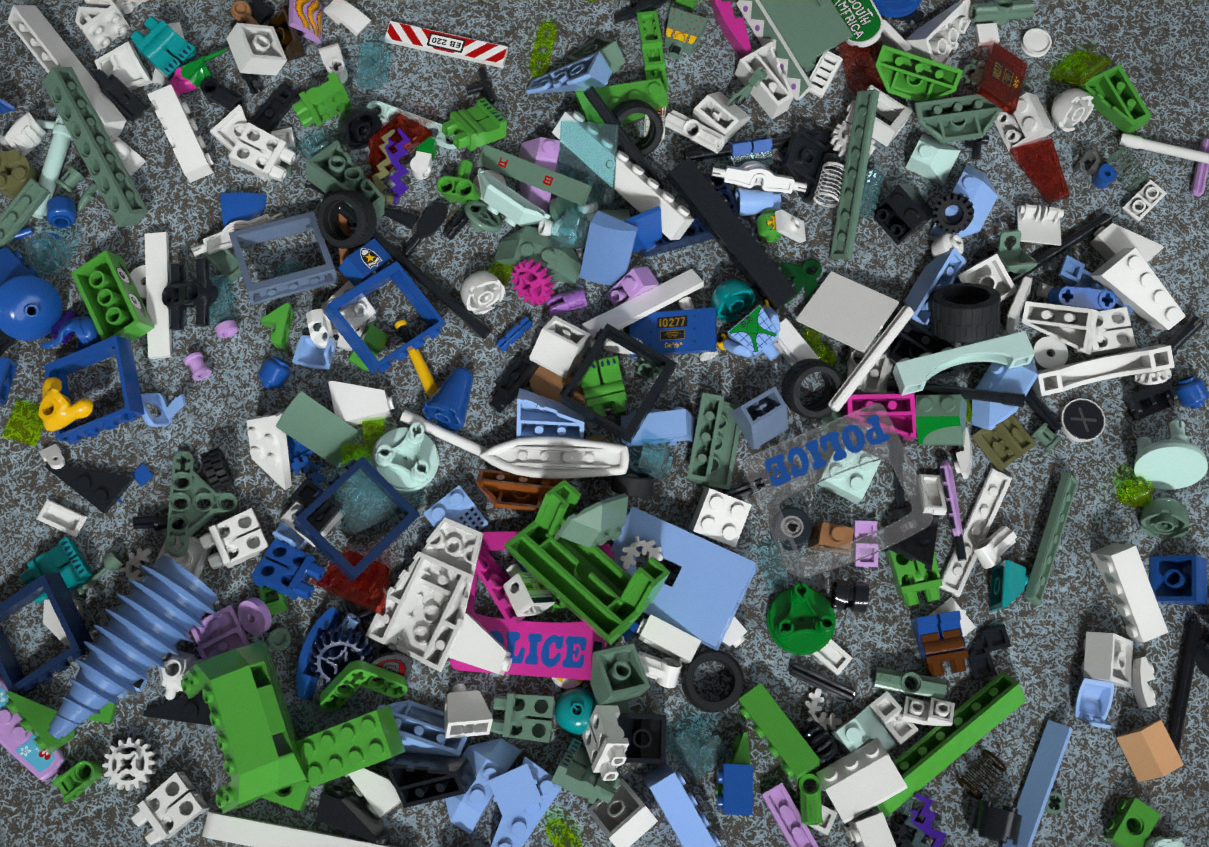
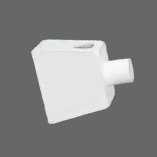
M464 684L453 686L452 692L446 696L444 706L445 739L489 735L493 717L481 693L478 690L467 691Z

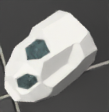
M322 308L306 313L311 340L317 347L326 348L329 337H333L331 321L324 314L325 309Z

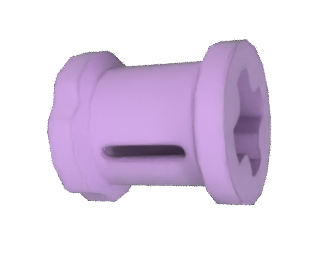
M201 352L192 353L184 359V364L189 366L193 373V380L200 381L212 373L211 368L207 367L203 361V354Z

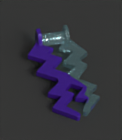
M914 793V797L924 802L921 810H911L913 798H909L902 811L903 814L908 816L904 824L917 830L911 845L914 847H929V845L921 842L926 834L934 837L930 847H942L941 845L946 833L931 828V824L937 815L935 812L928 811L933 800ZM917 814L924 817L922 823L914 821Z

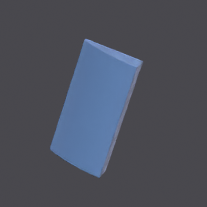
M597 210L590 222L579 277L590 282L615 286L628 272L638 228Z

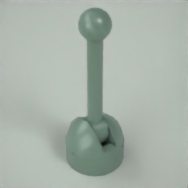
M112 550L104 558V567L82 587H77L75 593L79 596L83 595L85 589L107 570L114 571L125 564L124 559Z

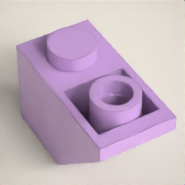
M649 267L633 268L606 295L615 308L656 287L659 283Z

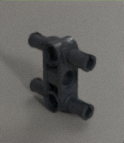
M195 259L196 279L190 282H184L183 264H170V283L162 292V302L170 311V330H184V311L187 308L196 307L195 326H210L209 307H212V304L217 300L218 289L212 280L209 279V259Z

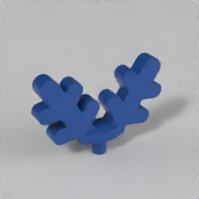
M306 456L302 457L303 462H300L298 458H294V463H290V470H294L295 474H299L300 470L303 469L304 474H307L309 469L312 468L315 473L308 474V478L312 479L311 482L322 489L318 482H325V478L321 475L322 472L319 469L323 464L321 462L317 464L313 461L309 462Z

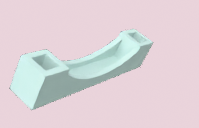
M1012 331L1002 337H993L978 343H966L954 349L948 347L938 353H924L914 359H901L895 364L893 375L900 394L903 396L923 391L927 380L952 366L969 362H994L1007 365L1008 369L1030 364L1035 353L1026 331L1018 333Z

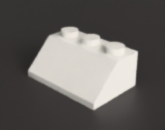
M878 738L816 772L844 824L908 788Z

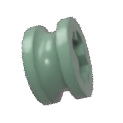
M1050 792L1044 810L1051 814L1061 813L1065 808L1064 797L1057 792ZM1050 797L1053 799L1057 798L1058 801L1055 803L1056 809L1055 807L1048 806L1051 802Z

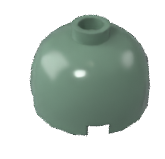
M1160 497L1148 502L1142 511L1140 520L1141 529L1147 535L1159 538L1157 533L1168 535V539L1182 537L1188 533L1190 525L1186 507L1181 502L1169 497Z

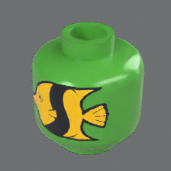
M775 209L762 211L761 215L756 219L758 236L761 239H766L768 243L777 242L779 237L783 236V234L776 231L775 211L777 210Z

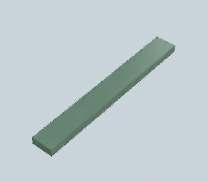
M876 89L857 91L830 258L834 260H852L879 98V91Z

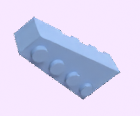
M524 757L522 765L528 763L534 780L538 781L536 785L543 801L504 819L502 817L491 847H523L562 789V787L551 782L553 775L527 757Z

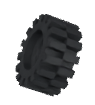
M961 193L945 195L936 203L933 210V220L936 221L937 228L940 227L941 231H947L948 234L954 232L957 234L960 231H964L974 217L973 203L969 201L967 196L964 197ZM951 205L958 206L962 211V217L958 221L948 220L945 215L947 207Z
M219 447L200 455L205 474L215 491H220L235 484L234 476L228 465L229 463Z

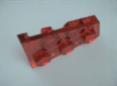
M1052 138L1010 149V154L1047 203L1069 198V190Z

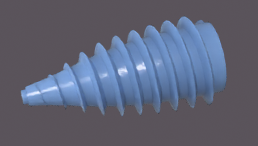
M162 555L152 567L139 565L144 577L141 581L128 579L132 592L129 596L116 594L121 606L117 611L105 609L110 619L107 626L94 624L99 634L96 643L84 641L89 654L86 660L75 659L80 670L76 678H68L72 685L66 697H62L64 701L49 724L48 732L60 740L62 736L66 737L93 714H100V709L110 702L119 705L117 696L123 692L128 691L137 694L133 685L140 679L152 682L148 671L155 666L167 669L162 658L168 653L180 656L176 644L181 640L193 642L189 631L194 626L205 628L201 618L206 612L217 615L213 604L217 601L218 596L191 572L166 555Z

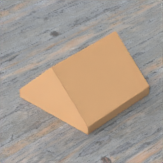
M1162 720L1116 737L1138 782L1164 777L1184 765Z

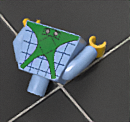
M767 299L764 300L765 306L761 307L757 304L756 309L728 331L729 339L725 334H721L724 340L720 343L717 342V346L721 350H727L746 358L752 356L755 359L764 353L770 361L779 356L781 352L774 346V343L779 339L778 333L781 330L779 316L770 307Z

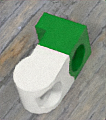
M415 135L413 145L416 155L412 158L410 167L413 176L416 179L423 180L429 177L437 144L433 138Z

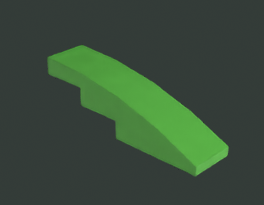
M657 10L638 12L637 23L645 79L660 78L665 90L668 91L665 58L662 48L663 41Z

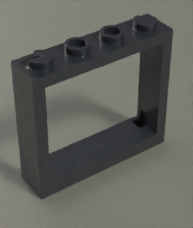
M607 323L604 329L600 328L599 332L596 333L594 345L587 347L582 357L584 361L581 365L577 364L571 374L572 380L569 384H564L559 395H561V404L631 444L675 371L677 363ZM609 339L662 369L627 429L620 427L572 399Z

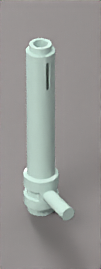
M59 113L56 121L37 120L44 129H53V138L38 181L39 184L51 193L32 215L38 219H43L46 216L47 202L53 197L57 185L55 181L59 179L70 142L73 141Z

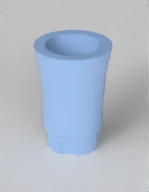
M737 187L734 201L740 217L755 215L769 209L780 210L781 194L779 192Z

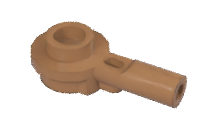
M237 1L233 4L231 14L235 20L260 25L251 16L252 10L249 4L244 1Z

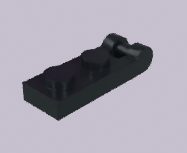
M286 82L281 83L251 118L249 123L270 134L292 108V105L301 99L299 96L301 92L291 89V86Z

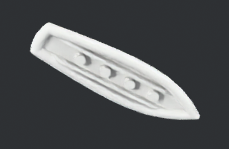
M534 436L517 438L492 446L479 454L480 458L503 471L532 478L568 479L624 475L629 465V451L626 445L568 437Z

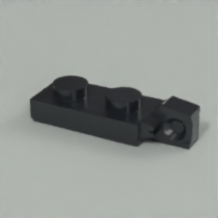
M100 69L93 74L102 83L99 86L101 92L131 122L134 123L149 109L118 77L113 74L108 76Z
M519 355L495 386L494 398L489 403L492 409L501 413L507 407V404L510 405L517 397L519 388L523 389L539 366L535 362Z

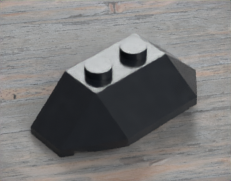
M898 309L894 310L884 324L883 332L898 314ZM911 318L887 348L886 357L897 363L904 358L914 359L924 353L934 354L948 347L953 349L956 347L934 335L933 332ZM963 364L947 368L935 374L927 381L956 375Z

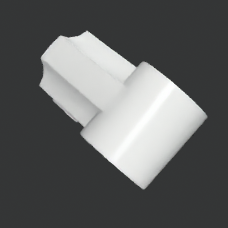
M1001 526L989 538L976 542L972 549L982 567L988 569L996 566L1001 561L1000 556L1016 542L1017 536L1007 526Z
M639 651L638 655L646 676L656 679V682L663 687L675 688L682 663L674 658L665 657L661 659Z

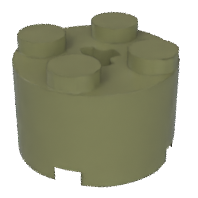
M13 149L0 152V193L5 197L14 199L30 178L37 182L39 181V173L23 154Z

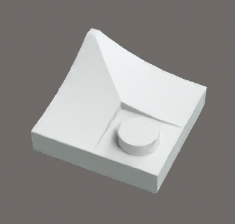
M129 41L94 61L98 70L104 71L108 76L113 74L118 77L130 90L152 83V78L140 60L134 45Z

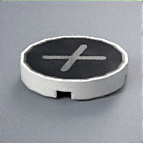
M1079 398L1072 400L1063 407L1059 415L1062 431L1068 438L1076 442H1089L1096 439L1102 434L1105 427V416L1102 409L1089 399Z

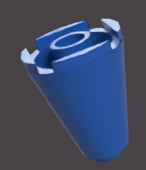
M460 367L455 368L422 408V412L428 420L431 421L433 418L438 421V426L448 430L457 431L460 427L463 428L473 384L471 372L466 368Z

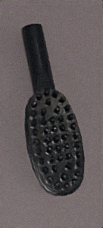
M437 202L433 204L422 215L416 227V235L402 251V254L407 258L424 238L433 235L445 221L448 208L444 203Z

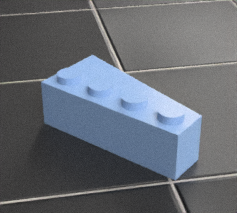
M666 763L642 777L652 791L654 799L664 812L665 818L676 833V837L682 847H721L714 833L712 835L709 834L706 827L710 825L704 814L697 813L695 806L698 803L691 792L687 794L684 790L683 785L686 782L679 771L675 773Z

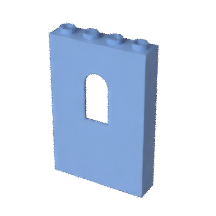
M632 506L630 512L627 511L626 523L621 529L622 534L612 541L613 545L611 548L614 552L616 564L633 576L637 570L636 566L631 564L629 569L625 570L623 568L624 562L620 560V557L627 555L622 549L630 547L632 543H635L634 537L639 536L640 541L645 540L649 542L654 540L656 544L652 547H661L662 551L660 554L664 559L682 567L673 586L663 584L656 598L644 610L642 615L648 618L650 615H653L701 640L700 643L718 651L757 570L756 562ZM642 546L636 548V550L641 554L643 549Z

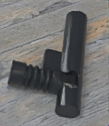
M989 136L979 138L981 140L979 142L976 139L965 140V147L973 149L972 159L979 160L981 158L982 144L988 145Z

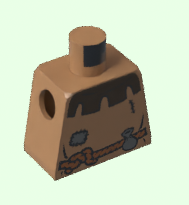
M820 522L812 526L807 549L850 557L854 528Z

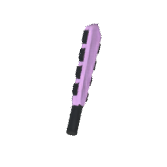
M945 459L942 460L939 469L954 537L957 560L964 561L967 560L962 535L963 530L954 474L949 461Z

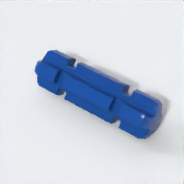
M524 316L519 320V324L516 323L504 334V338L501 337L496 341V346L502 352L510 347V343L513 344L519 339L525 330L527 331L532 327V321L528 317Z

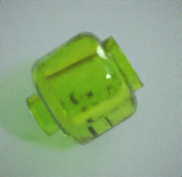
M1141 476L1123 480L1119 484V488H1117L1119 501L1122 505H1126L1129 508L1147 504L1151 501L1152 494H1154L1152 483L1146 481Z

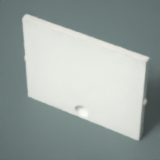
M831 271L815 294L812 295V298L796 318V321L864 353L879 331L883 329L884 324L898 306L899 301Z

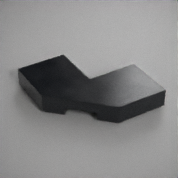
M1005 624L980 630L968 653L969 657L966 658L972 680L997 675L990 652L1011 647Z

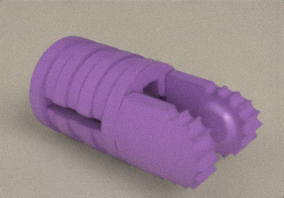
M579 288L578 290L551 297L546 301V305L550 307V316H555L587 307V301L583 288Z

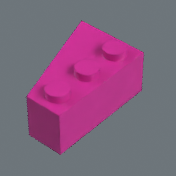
M901 394L851 395L843 405L844 421L873 428L866 419L873 415H878L880 419L879 424L884 433L892 436H902L903 439L909 441L916 438L914 394L903 396Z

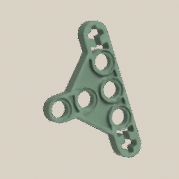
M187 451L176 453L172 464L166 549L169 555L175 558L182 557L188 552L189 537L214 516L232 515L238 509V501L234 494L215 492L194 472V458ZM183 459H187V463L185 464L186 472L182 471V467L180 464V462H182ZM185 478L189 483L186 487L180 488L176 486L177 480ZM178 499H185L187 501V505L181 509L176 508L174 503ZM202 499H208L211 504L208 508L201 509L197 506L198 502ZM226 499H230L234 502V505L230 509H224L221 503ZM176 520H183L186 523L185 527L180 530L174 529L172 525ZM175 536H180L181 547L175 551L172 547L176 544Z

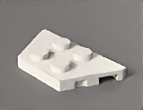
M278 412L274 415L254 416L246 420L251 459L284 490H287L292 486L286 433L276 428V424L283 412Z

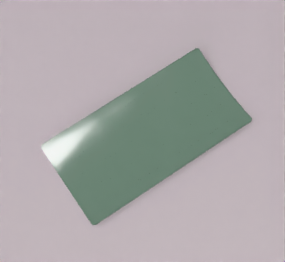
M302 391L292 400L276 424V428L336 467H338L339 462L350 446L361 435L360 431Z

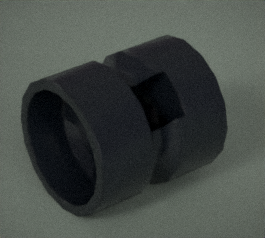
M835 579L831 597L832 609L845 611L847 608H850L851 612L865 613L869 600V585L859 582L850 585L849 581Z

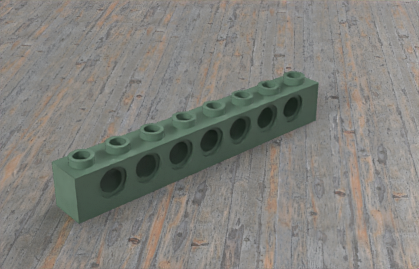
M53 67L42 83L118 227L137 225L148 213V210L72 67Z

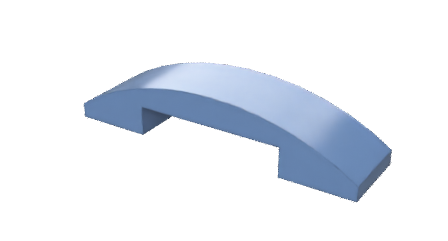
M1068 255L1064 257L1058 275L1067 285L1107 290L1104 288V285L1090 276L1091 272L1084 269L1085 264ZM1116 296V304L1113 307L1114 309L1127 307L1128 313H1132L1134 311V309H1132L1128 305H1125L1122 301H1120V298Z

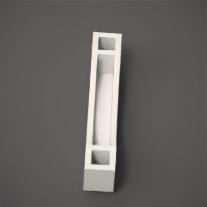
M1159 344L1037 371L1038 377L1032 387L1037 395L1045 396L1101 380L1174 368L1171 346Z

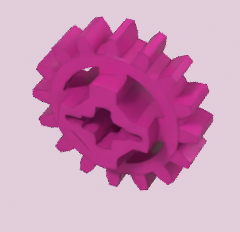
M524 259L515 265L514 270L511 271L514 277L510 280L515 283L513 290H518L517 296H523L525 303L530 300L532 306L536 303L538 306L545 303L551 298L550 295L554 293L551 289L554 283L549 280L552 278V275L546 274L547 268L542 269L541 262L535 264L534 259L529 261Z

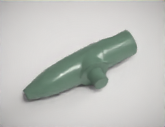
M91 183L79 200L76 209L78 212L89 201L95 200L94 193L98 188L95 183Z

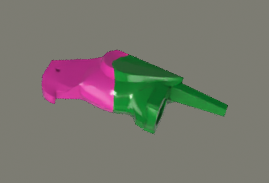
M222 49L177 68L168 85H172L179 98L182 93L195 90L200 86L204 78L213 77L206 62L226 53L227 50Z

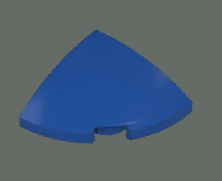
M245 192L220 193L223 228L234 221H250L262 216L266 207L267 196L265 194Z

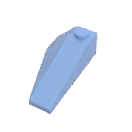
M598 51L532 79L526 91L528 94L584 91L591 86L602 88L608 84L612 71L601 52Z

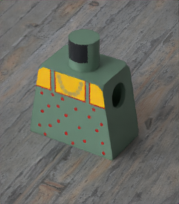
M671 7L665 36V47L671 48L669 56L672 59L679 60L682 52L690 55L693 53L706 32L708 18Z

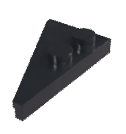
M48 463L45 465L49 471L105 514L134 481L133 478L124 475L67 465L60 469H53Z
M202 691L188 699V696L144 710L143 714L144 717L212 726L209 718L211 712L208 703L206 704L203 699Z

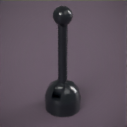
M829 152L825 154L823 165L827 162H837L842 165L846 163V161L840 160L837 154ZM868 161L867 169L871 170L875 165L874 162ZM825 166V167H824V169H836V168H838V167H834V166Z

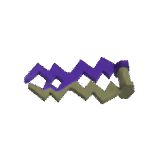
M398 128L397 131L403 140L394 145L398 150L394 154L389 150V147L396 143L390 139L396 130L392 129L381 137L385 143L378 147L386 155V159L376 165L380 172L372 175L375 186L382 193V190L387 188V186L381 179L390 174L385 166L392 164L398 170V172L389 177L396 184V186L391 188L396 194L382 193L385 197V202L394 205L399 204L400 196L409 189L401 180L409 171L400 163V158L410 153L403 146L408 144L411 139L401 128Z

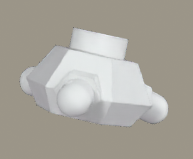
M179 651L180 656L168 653L162 658L167 669L158 668L161 685L166 689V699L172 700L175 698L176 692L183 691L181 687L182 676L196 663L203 661V659L197 660L195 655Z

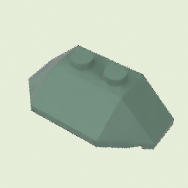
M997 92L914 104L918 123L941 144L983 138L1002 111Z
M527 225L499 243L494 258V263L512 268L524 259L528 261L534 259L535 264L541 262L542 269L547 268L546 274L552 275L550 279L576 285L582 266L568 237L555 233L550 236L539 235L537 228Z
M624 493L599 501L583 509L579 514L569 516L557 534L561 538L588 548L596 545L601 546L609 540H616L622 534L621 529L626 523L628 496Z

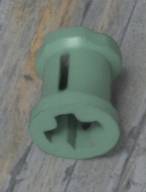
M69 166L67 168L68 171L60 180L57 179L55 183L67 193L72 194V189L79 181H83L85 178Z
M1045 422L1031 437L1037 438L1045 446V450L1049 451L1062 437L1060 435L1056 436L1047 427L1048 424Z

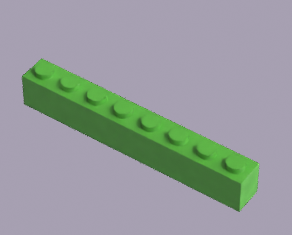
M1004 671L1001 672L954 711L952 726H936L898 757L893 763L908 788L873 807V809L883 812L885 818L912 797L914 793L918 792L1025 703L1026 698L1020 684Z

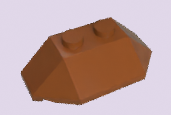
M480 469L476 485L495 507L538 512L545 494L564 479L532 478L506 471Z

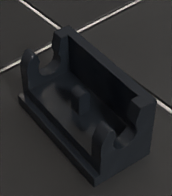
M1171 379L1130 394L1123 399L1133 421L1175 405L1174 402L1178 400V396L1171 384Z

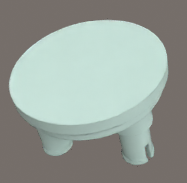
M1173 420L1169 423L1171 433L1169 440H1162L1152 444L1151 439L1148 437H1140L1136 440L1138 454L1134 462V473L1143 484L1157 489H1180L1197 483L1207 473V458L1198 446L1189 442L1185 434V423L1182 420L1180 421V427L1179 420Z
M419 423L412 424L410 428L400 427L386 432L377 440L372 451L371 465L399 493H411L424 488L432 481L438 469L439 455L433 441L424 433L423 425L421 424L418 427Z

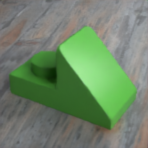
M290 303L283 304L260 320L264 327L275 328L271 332V342L277 350L286 351L295 311Z
M370 323L361 339L376 357L378 353L383 351L389 335ZM353 350L347 360L366 372L368 368Z

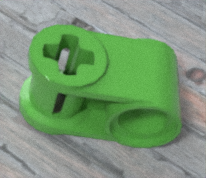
M96 760L80 761L67 772L58 776L52 784L59 788L64 796L63 801L68 803L100 779L103 774L102 764ZM88 765L91 768V774L89 777H87L85 774V770Z

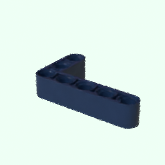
M710 173L708 178L720 184V186H715L714 189L719 195L722 194L727 199L729 208L739 214L729 184L724 182V178L711 176ZM696 217L687 229L692 231L693 235H686L684 233L680 240L666 241L664 239L666 236L662 233V238L656 242L657 246L648 252H645V250L639 252L643 256L651 257L714 238L698 217Z

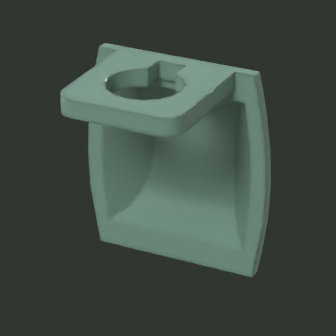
M1019 230L1002 231L999 236L998 251L994 252V254H998L1008 272L1024 273L1037 266V262L1032 256L1023 250H1019L1021 232ZM1014 236L1015 242L1010 246V250H1007L1004 241L1007 237Z

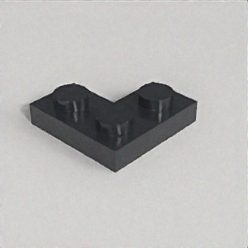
M305 479L291 497L300 505L308 507L314 502L311 498L320 488L308 479ZM330 496L306 520L321 534L343 508L342 504ZM294 526L295 530L304 535L296 526Z

